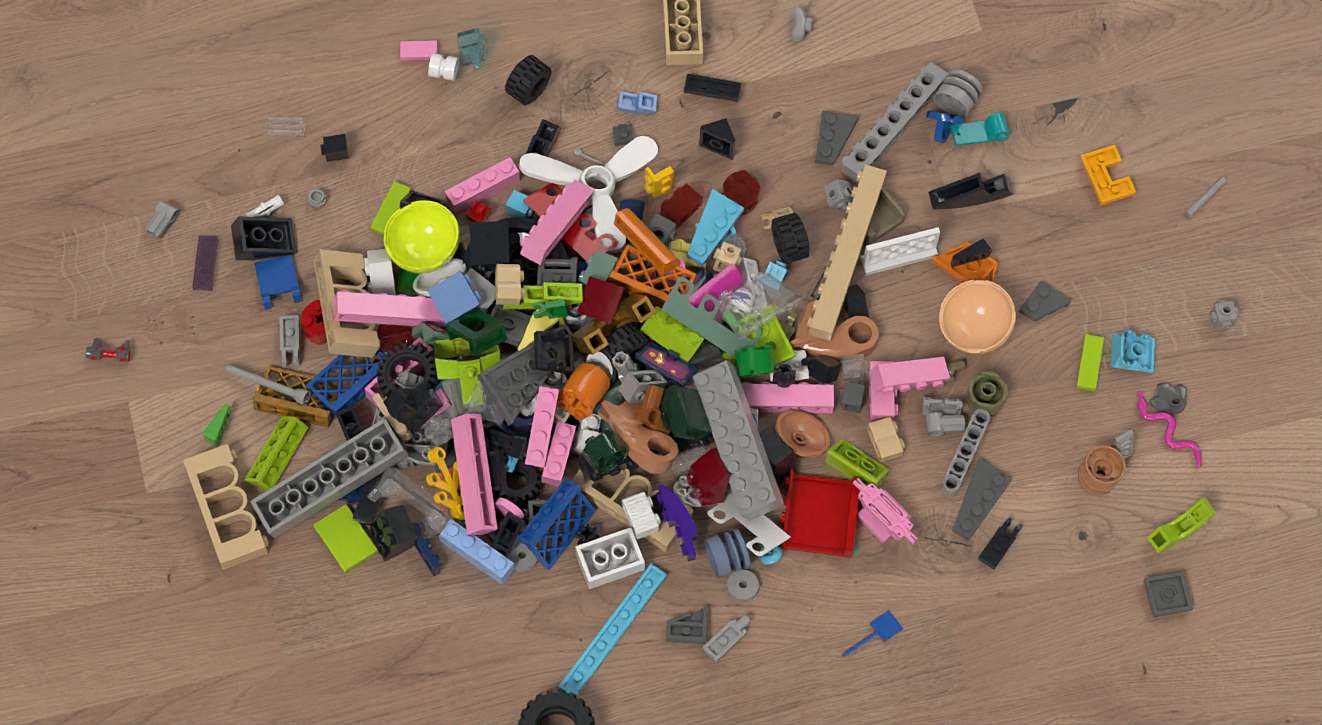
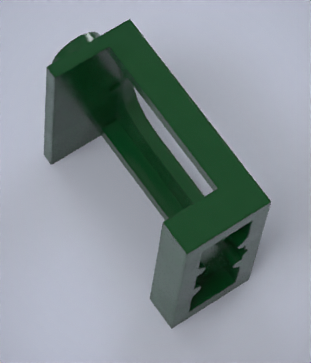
M479 308L446 323L449 340L452 341L460 337L469 342L471 354L474 356L507 340L504 323ZM482 321L489 325L476 333L472 331L481 326Z

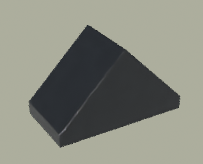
M857 284L849 286L843 303L849 319L854 316H866L869 318L865 293Z
M508 511L493 545L510 554L519 541L517 538L526 528L525 521Z

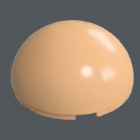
M970 280L959 284L946 295L940 307L939 323L944 337L953 347L968 354H986L998 349L1009 339L1016 322L1015 306L1009 294L1001 286L987 280Z

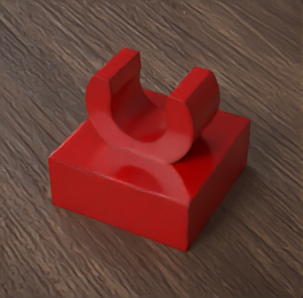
M475 200L465 215L466 218L473 222H485L492 213V209Z

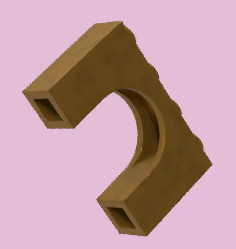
M632 294L620 302L613 325L594 319L573 333L572 339L580 352L594 355L609 345L606 337L613 331L631 322L642 323L657 312L647 296Z

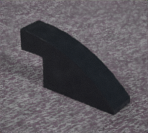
M981 173L928 192L934 210L975 206L1013 195L1010 180L1005 174L987 180Z

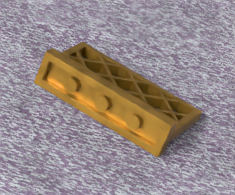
M267 366L263 378L270 380V373L279 374L280 378L274 382H284L285 386L292 389L302 386L303 389L308 390L305 384L309 383L315 376ZM296 378L299 383L289 386L286 380ZM318 382L316 384V390L325 389V382ZM328 382V387L336 388L335 390H338L339 382ZM260 385L257 394L255 393L253 398L254 410L278 416L297 417L300 421L329 428L332 411L329 408L328 411L320 409L318 405L323 402L319 399L315 401L311 396L313 394L311 391L309 399L312 403L308 405L297 403L294 397L288 401L282 400L281 396L284 394L273 390L275 394L264 396L262 395L263 391L269 388ZM338 394L328 395V401L331 404L338 398Z

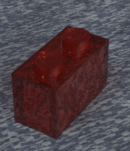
M686 183L682 188L678 187L669 200L663 201L660 206V215L676 223L677 230L702 206L703 197Z

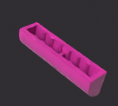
M733 263L694 292L687 302L698 308L704 295L710 294L719 300L721 305L730 298L734 291L742 288L743 280L739 270ZM708 299L705 301L704 308L706 311L712 312L715 309L713 300Z

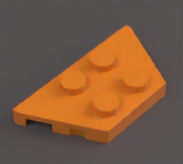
M968 241L960 244L957 248H951L946 250V253L939 256L935 255L931 258L932 263L961 283L970 280H987L995 283L998 262L991 257L955 267L950 265L953 255L972 245Z

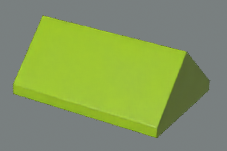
M844 439L839 440L828 450L825 461L850 479H853V477L861 478V481L866 486L873 483L877 488L891 470Z

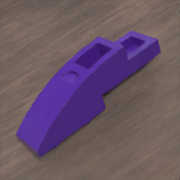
M661 484L656 493L658 504H662L664 509L661 511L663 521L668 522L669 528L674 527L677 538H681L682 544L680 549L682 555L687 557L688 562L696 560V551L692 542L698 540V531L695 523L679 498Z

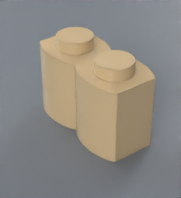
M496 265V304L519 305L520 300L524 299V288H521L520 284L524 280V271H520V265Z
M887 417L868 423V435L880 463L902 456L905 445L902 438L899 439L896 434L898 427L895 421Z

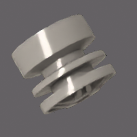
M951 70L943 85L940 86L935 94L934 102L946 114L966 118L974 106L973 103L977 101L983 91L982 85L974 76L965 71Z

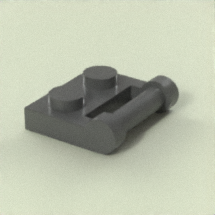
M572 257L571 259L545 258L541 265L538 264L537 286H543L544 282L576 283L578 257ZM545 266L571 267V269H545Z

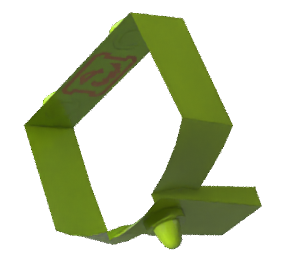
M456 338L452 341L449 339L433 341L438 379L460 378L463 405L483 403L482 384L477 375L500 362L498 345L480 353L494 352L490 355L480 357L477 360L458 362L457 360H443V358L473 355L470 351L469 342L462 338Z

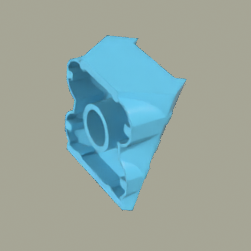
M1131 330L1114 333L1111 339L1110 366L1119 369L1153 373L1155 338L1146 334L1137 336Z

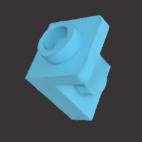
M776 260V263L770 262L761 283L779 290L786 274L790 271L786 268L787 264Z

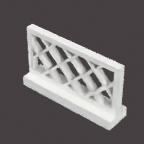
M939 228L867 245L864 255L860 257L865 275L931 259L935 255L938 256L936 246L940 235Z

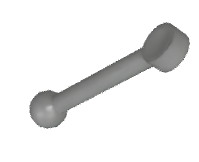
M580 149L574 150L576 157L582 156L603 167L607 164V162L603 163L582 153Z

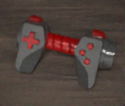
M98 338L94 339L91 347L86 348V358L91 360H100L102 357L117 358V361L120 362L130 361L129 340L125 341L120 347H117L116 351L103 350L102 341Z

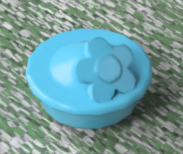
M776 546L760 556V561L763 564H772L779 561L783 553L782 548Z

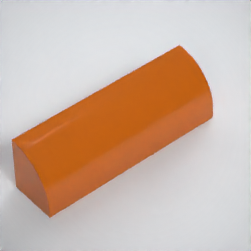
M629 208L622 209L615 214L614 225L662 275H665L681 264L680 260Z

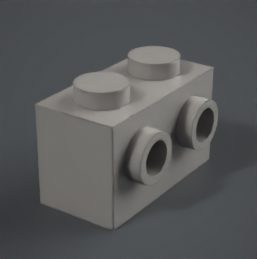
M656 370L628 372L618 390L628 403L642 402L648 384L665 388L667 382Z

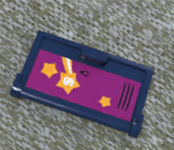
M650 341L641 351L639 350L633 358L678 383L682 388L687 385L688 380L698 371L697 367L680 358L678 353L671 349L667 350L653 341Z

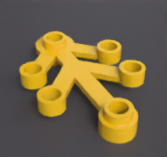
M440 447L432 448L428 451V459L431 463L438 465L444 481L440 480L437 473L428 474L426 477V481L430 486L434 485L443 490L434 494V501L437 504H443L450 508L451 515L454 518L464 519L462 494L460 492L459 496L457 492L460 481L457 461L453 464L454 471L451 478L444 461L446 456L444 449ZM446 493L450 494L452 500L447 498Z

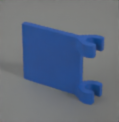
M292 255L254 263L265 310L272 308L271 296L292 292L294 303L302 302Z

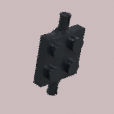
M485 439L494 501L495 493L507 490L504 450L490 451L489 439Z

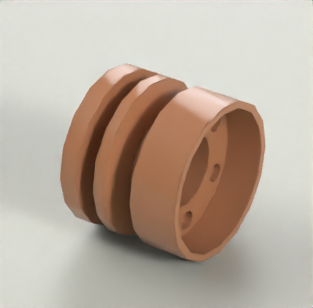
M1110 446L1093 448L1078 469V480L1081 486L1087 492L1094 495H1104L1111 492L1123 477L1126 469L1122 454Z

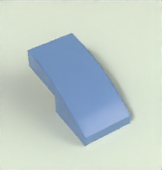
M620 91L618 94L617 111L655 113L657 95L639 92L637 95Z

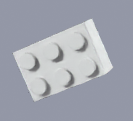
M631 527L575 546V554L588 589L645 570V562Z

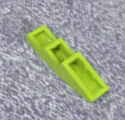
M544 282L543 286L523 285L524 299L520 300V304L503 305V309H534L533 303L541 302L545 305V302L555 299H565L566 305L582 303V284Z

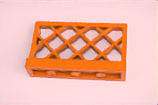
M627 244L614 270L610 273L608 282L624 287L623 293L627 295L638 294L647 296L653 306H658L662 309L673 288L668 287L666 280L675 278L677 281L678 277L685 275L690 278V282L694 283L697 274L679 266L671 270L673 274L663 276L655 267L646 269L643 262L648 261V259L637 248ZM628 252H631L635 254L638 259L628 261L626 256ZM640 263L642 270L633 273L631 265ZM627 267L630 274L622 275L618 271L621 268ZM658 271L660 278L651 280L648 273ZM645 274L647 282H638L636 277ZM662 282L665 289L657 290L653 284ZM680 283L678 289L684 295L688 293L689 286L687 283Z

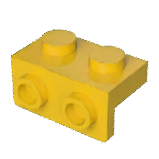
M669 166L654 175L649 167L645 168V182L643 185L645 191L651 194L654 199L662 194L670 193L674 183L673 169Z

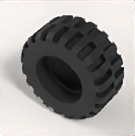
M549 690L546 695L541 693L536 695V699L534 701L530 700L527 703V708L522 710L521 718L518 721V725H539L546 717L558 714L570 718L575 725H595L592 711L589 706L585 705V701L582 698L577 699L576 694L572 692L569 695L565 694V690H559L558 693H553V690Z

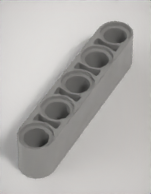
M978 409L973 413L943 479L941 492L944 496L954 497L958 493L989 424L990 414L988 411ZM982 418L985 422L980 423L976 419ZM974 434L977 436V439H971L969 435ZM966 450L970 455H963L961 451ZM954 467H960L963 471L957 472L954 470ZM951 483L955 488H948L946 484Z

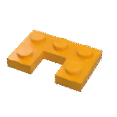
M1115 145L1080 156L1081 163L1101 206L1136 194L1129 176L1112 181L1106 168L1121 164L1122 162Z

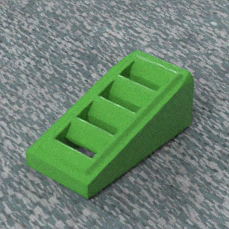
M227 403L223 405L203 432L205 440L215 447L219 445L231 415V409Z

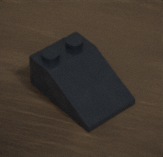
M238 216L231 225L235 260L255 261L297 253L292 218Z

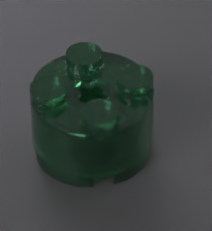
M611 428L605 429L596 437H589L585 441L586 446L582 451V455L596 474L597 472L604 474L618 466L617 461L621 458L624 460L628 455L627 448Z

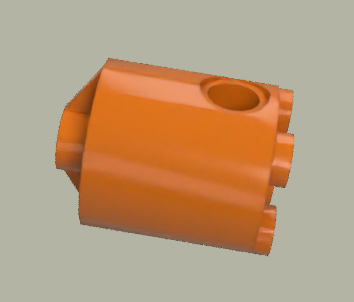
M582 363L578 365L558 394V407L566 410L577 420H584L585 417H589L593 413L594 408L609 390V377L601 368L593 364Z

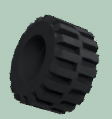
M534 55L525 57L511 71L505 85L506 93L522 105L532 103L546 88L551 77V68Z
M794 212L772 219V236L781 260L788 264L808 258L810 252L809 240L804 224L797 213Z
M629 323L618 328L606 339L609 345L604 347V349L613 357H615L616 353L623 351L630 356L634 363L636 361L633 359L634 355L639 350H642L649 340L633 323Z
M526 457L523 460L518 459L513 473L506 472V481L512 476L519 475L525 477L528 480V484L519 490H514L507 486V490L498 491L494 494L497 500L499 498L507 499L518 506L519 509H523V505H527L528 501L537 499V496L541 493V474L539 473L538 466L534 467L533 465L525 464Z

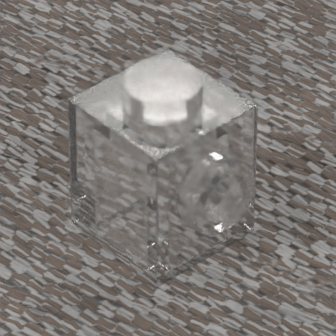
M863 354L840 358L843 382L851 380L858 382L866 378V373L869 371L868 360L864 359Z

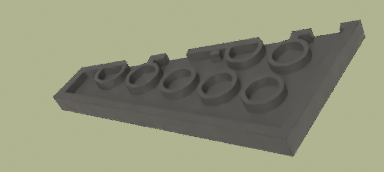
M567 324L556 329V332L564 330V334L572 335ZM534 343L481 372L477 375V378L507 424L510 425L551 372L535 370ZM553 348L548 349V355L551 358H557V351Z

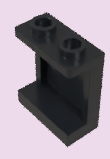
M508 220L470 223L471 268L478 274L495 271L497 264H510V229Z

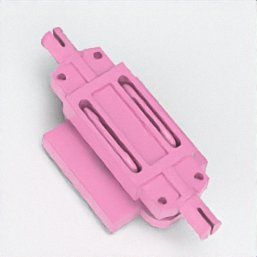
M859 478L853 482L860 490L858 499L863 507L857 513V518L882 544L891 537L898 541L906 537L912 545L918 541V538L911 532L913 524L910 520L912 516L886 490L878 489L873 483L866 486Z

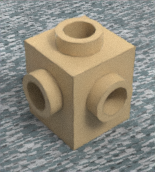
M723 242L721 249L717 247L713 258L717 260L713 270L721 272L732 263L738 268L742 259L739 256L741 248Z

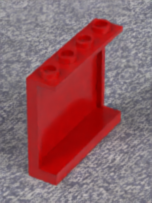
M791 469L790 476L786 475L785 487H788V494H784L783 497L786 512H782L780 524H784L783 531L791 538L784 541L781 548L852 558L859 500V489L853 482L857 477H853L852 481L793 474L794 470Z

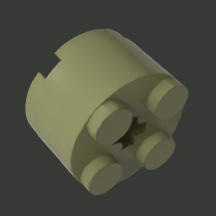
M986 371L971 380L966 394L967 404L971 411L975 412L978 409L988 411L990 415H996L1001 410L1008 392L1007 385L1001 379V376L994 372Z

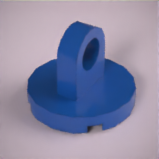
M930 110L927 111L926 118L937 120L934 138L939 143L946 142L951 123L963 124L964 119L961 116Z

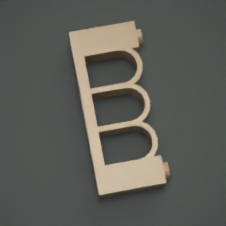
M320 249L313 261L329 354L373 358L376 351L380 349V339H378L377 331H373L375 323L354 322L363 329L340 327L339 321H334L333 299L337 292L342 290H348L351 293L366 292L363 290L367 283L363 254ZM332 278L347 279L353 282L355 286L333 284Z
M228 444L183 460L223 570L268 554L266 547L269 546L266 535L261 536L254 516L248 512L250 508L249 501L244 490L240 488V476L234 463L238 459L234 449L230 450ZM224 472L235 476L229 486L205 495L199 482ZM232 496L243 499V504L238 510L214 519L212 518L208 507L209 504ZM241 520L252 523V528L247 534L221 543L217 532L218 528Z
M580 469L571 481L578 483L581 487L580 491L587 500L629 528L631 526L624 509L617 502L630 487H643L652 502L657 501L656 493L658 490L652 492L651 483L643 476L633 475L630 477L628 469L621 471L625 480L611 499L594 489L601 479L595 482L592 480L585 482ZM684 504V506L690 513L691 517L693 518L694 510L692 509V506ZM662 520L661 524L658 525L657 533L643 538L666 553L677 539L674 527L669 528L668 522Z

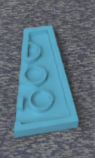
M712 189L688 250L687 258L703 267L741 216L744 207Z

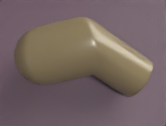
M963 360L946 365L950 376L946 383L954 381L953 375L956 371L965 369Z

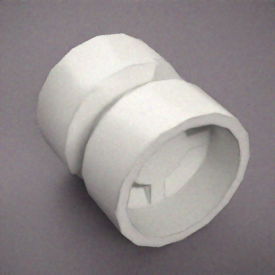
M432 53L428 76L439 78L442 75L445 80L455 81L459 58L447 56L445 59L444 55Z

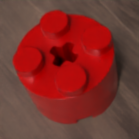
M314 300L303 310L301 323L307 339L314 344L323 345L327 343L321 302L320 300Z

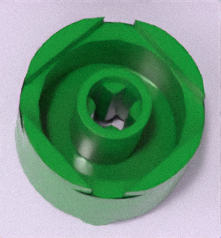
M772 345L761 346L760 348L753 346L735 350L739 377H751L776 372Z

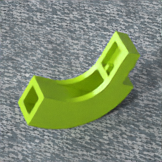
M1202 498L1177 519L1159 526L1147 539L1157 553L1164 552L1200 530L1216 514V511L1206 498Z

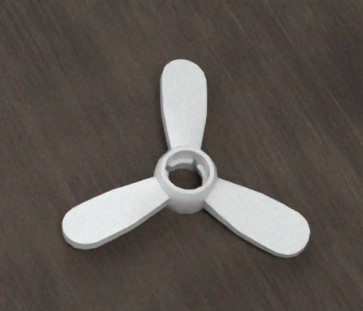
M636 137L619 150L604 167L594 165L583 171L546 156L528 153L521 157L519 169L529 177L565 186L567 184L570 185L574 179L590 187L586 183L588 181L599 180L603 182L607 187L603 189L592 188L594 192L589 204L592 205L593 220L597 223L594 227L596 238L603 234H609L617 241V246L606 253L615 254L622 251L626 246V237L614 225L615 214L618 212L611 199L615 183L637 173L651 163L657 156L658 147L656 142L650 137ZM608 238L600 240L602 247H609L612 244V241Z

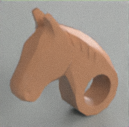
M810 301L804 307L797 327L796 338L789 341L794 351L805 350L812 355L818 357L827 355L835 360H855L866 357L874 351L878 342L879 329L875 322L868 317L854 316L835 326L831 341L809 335L810 328L807 327L809 317L814 316L815 313L812 310L815 301ZM853 330H862L868 334L870 340L862 344L855 343L850 339L849 333Z
M606 400L603 401L601 405L605 410H598V415L610 425L613 435L628 456L650 473L663 474L669 471L678 453L677 444L670 436L645 427L643 422L635 418V411L643 401L632 403L625 401L619 405H613ZM650 449L660 452L663 456L654 454Z

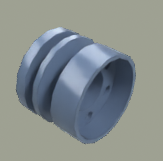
M738 529L731 530V535L729 532H724V542H722L718 535L704 540L709 562L717 578L731 574V564L736 571H741V565L744 569L750 568L749 550Z

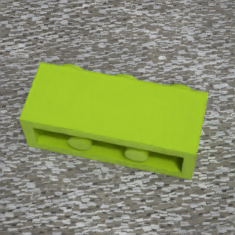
M656 306L654 309L657 313L645 321L640 331L667 350L671 349L678 353L680 358L689 362L705 338Z

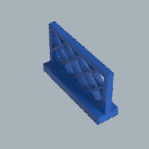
M377 350L375 353L380 358L384 355L380 350ZM338 355L306 387L336 416V412L354 406L366 395L364 388L377 377L378 363L370 364V357H367L366 364H356V356H353V364L343 365V359L349 355ZM353 368L352 377H342V369ZM356 368H366V374L356 376ZM332 369H339V377H329V372ZM339 381L338 390H328V382ZM342 381H352V387L342 389ZM318 382H325V390H316L313 386ZM328 394H338V399L331 404L328 401Z
M568 479L562 481L517 538L520 543L528 547L547 570L553 566L575 538V533H579L578 527L581 526L583 528L596 511L580 491L581 487L578 483ZM577 495L576 504H571V500ZM586 506L588 510L581 516V507ZM571 508H576L575 517L570 518ZM565 509L564 519H559V515ZM575 521L572 531H569V522ZM559 523H564L563 532L558 533ZM553 524V533L547 534V530ZM563 536V542L560 546H557L558 537ZM547 538H552V546L546 548ZM541 539V548L536 549L535 546ZM551 551V557L546 561V552Z

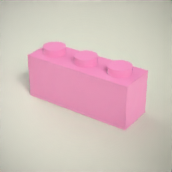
M870 361L868 372L878 364L893 363V361ZM869 372L870 422L890 417L893 421L894 416L898 415V404H894L897 390L889 394H883V392L875 393Z
M557 421L542 475V483L557 487L561 484L576 426Z

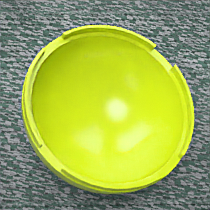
M425 200L411 202L410 205L402 209L399 208L388 220L384 231L385 249L392 261L400 268L417 274L431 273L444 267L455 255L460 240L459 226L454 215L443 205Z

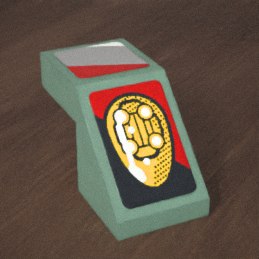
M421 322L412 329V336L423 338L424 343L434 344L433 341L449 339L448 332L436 324Z

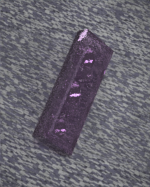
M199 235L193 290H213L218 236Z

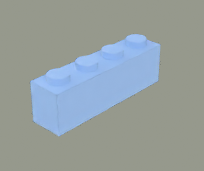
M452 519L440 531V542L502 586L515 571L512 561L475 535H467V530Z

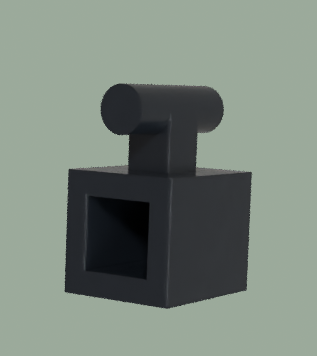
M827 355L822 357L812 356L801 360L803 366H811L809 376L820 383L825 384L837 381L842 363Z

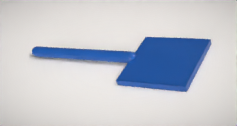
M888 610L870 622L875 632L843 652L842 656L845 657L876 635H879L885 642L903 630V628Z

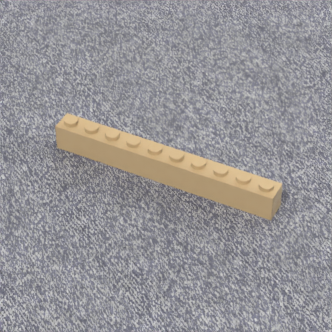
M866 164L863 171L859 170L856 180L859 181L858 187L854 186L851 197H854L853 202H849L847 205L846 213H848L847 219L843 218L840 229H843L842 234H838L835 241L837 249L831 252L829 261L832 263L830 267H826L824 273L826 281L825 284L821 283L818 294H821L820 299H815L812 309L815 313L814 316L809 317L807 327L810 328L809 335L831 341L885 181L886 170Z

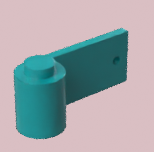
M1002 112L989 115L985 121L950 126L955 146L992 141L1003 142L1010 135L1005 115Z

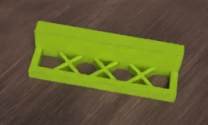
M282 415L244 481L249 484L258 485L265 492L274 487L309 427L297 417Z

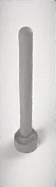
M232 365L225 366L226 372L294 397V400L299 404L306 405L309 401L310 391L303 388L295 390Z

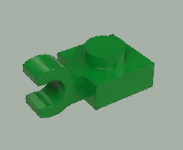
M565 299L545 302V305L541 302L533 303L534 310L540 309L533 312L534 318L538 319L548 316L549 319L568 316Z

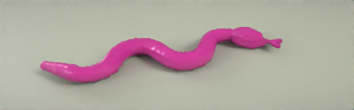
M1137 391V394L1140 396L1137 407L1141 416L1148 421L1166 420L1168 427L1165 431L1164 440L1167 446L1179 450L1192 448L1197 467L1201 468V452L1197 444L1192 441H1173L1172 435L1176 427L1175 419L1165 412L1148 414L1146 412L1147 404L1142 398L1144 392L1140 393Z

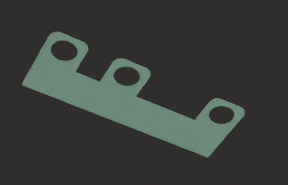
M682 276L677 279L661 310L734 358L735 350L756 345L762 334L758 326L752 322H747L739 336L714 320L720 307L719 300L710 294H706L698 308L687 302L694 290V284ZM681 282L688 284L689 291L687 294L679 293L678 285ZM708 299L713 300L715 303V309L712 312H708L704 308V303ZM749 327L755 328L757 332L756 337L752 340L746 337V330Z

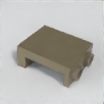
M882 187L864 240L867 245L872 244L904 223L906 212L904 208L895 202L892 193L886 191L884 187Z

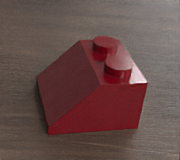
M711 448L691 464L689 474H687V482L691 485L694 496L699 500L701 506L724 502L730 474L716 448Z

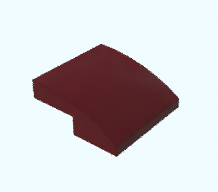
M589 276L582 296L583 301L580 303L577 313L613 325L625 288Z

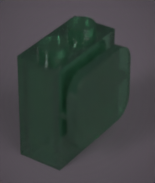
M672 385L666 389L667 391L663 392L659 405L661 420L664 427L668 431L673 432L674 437L699 440L712 432L698 390Z

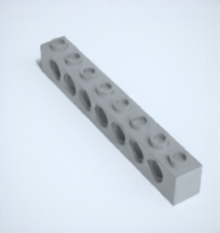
M932 62L927 67L923 66L918 73L919 76L909 82L907 90L905 92L901 91L897 96V101L894 105L891 103L885 111L886 114L876 120L874 128L866 131L861 143L857 142L852 149L853 152L842 159L841 173L859 184V181H856L859 170L863 171L865 164L874 167L934 98L940 86L943 85L948 75L947 72ZM879 133H884L886 136H881ZM867 146H873V147H875V148H874V149H870V148H868ZM856 159H863L864 161L859 162Z

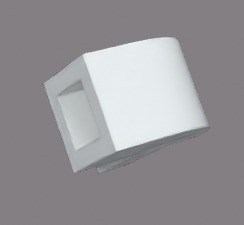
M592 413L589 417H585L584 420H579L578 431L574 434L570 449L571 453L580 455L597 448L601 433H599L601 417Z

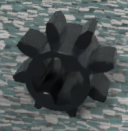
M788 364L779 365L778 369L776 368V372L773 373V382H777V385L781 388H787L791 383L795 384L796 370H792V367Z
M589 523L583 528L579 526L578 530L580 533H575V538L579 539L577 545L599 539V535L595 534L597 528L589 527ZM585 534L589 535V539L585 538Z

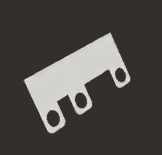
M728 485L724 502L718 503V506L708 511V515L719 524L734 517L757 537L748 542L746 547L757 556L764 555L791 538L765 515L750 521L742 517L733 491ZM692 487L687 490V498L693 503L699 504L700 502L697 499L690 497L689 494L693 489ZM716 510H720L726 514V517L724 519H717L713 513ZM756 542L761 543L765 549L761 552L755 551L752 548V544Z

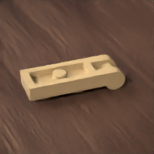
M379 393L375 394L372 397L395 432L403 441L410 440L412 437L411 431L407 429L406 425L391 417L383 401L387 397L382 398Z

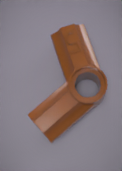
M648 384L643 403L635 411V418L643 422L649 429L668 435L671 431V424L661 415L659 410L664 388Z

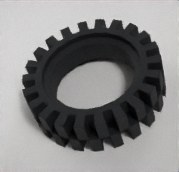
M403 344L402 349L396 346L394 347V352L391 349L387 351L388 356L383 355L382 362L379 361L377 380L385 397H388L397 388L390 381L392 369L398 363L406 360L420 363L425 369V378L422 383L436 390L435 385H438L434 358L430 356L427 350L424 352L420 346L418 349L413 344H411L410 348L407 347V344ZM418 387L411 390H399L410 396Z

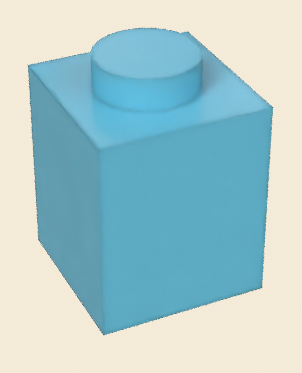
M516 190L513 191L505 204L506 213L514 217L529 218L534 215L535 211L523 201L528 196Z

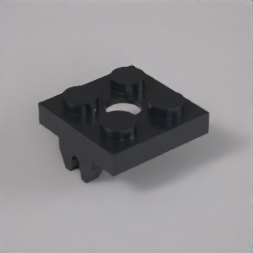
M551 329L547 332L536 331L534 333L535 370L572 374L574 372L572 335L564 334V330L556 332V329ZM548 349H555L558 354L557 358H551L548 355Z

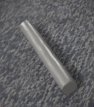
M1222 176L1185 212L1186 216L1190 218L1227 182L1226 178Z

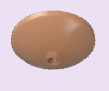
M789 410L782 413L776 421L775 430L778 438L794 454L814 458L823 455L830 445L829 433L825 426L811 414L799 410Z

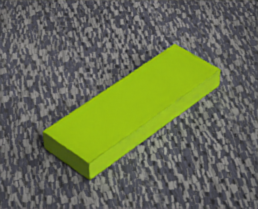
M395 181L393 182L370 226L371 231L384 236L388 220L400 208V201L411 191L410 187Z
M1085 334L1076 388L1095 392L1104 337Z

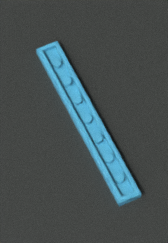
M653 564L649 565L560 683L558 690H565V694L568 695L572 692L576 694V697L665 580L667 577L665 572Z

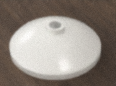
M451 259L444 267L437 271L419 274L413 283V289L420 296L430 297L428 289L459 271H462L464 274L467 273L466 264H463V261L460 259Z

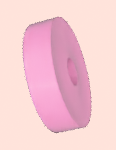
M499 498L494 504L496 510L504 517L509 511L521 519L524 518V513L507 499Z

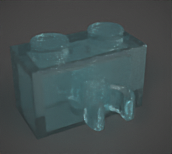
M479 28L457 33L458 48L463 66L472 64L473 69L481 68L480 62L485 61L484 54L487 53L484 33L480 34Z

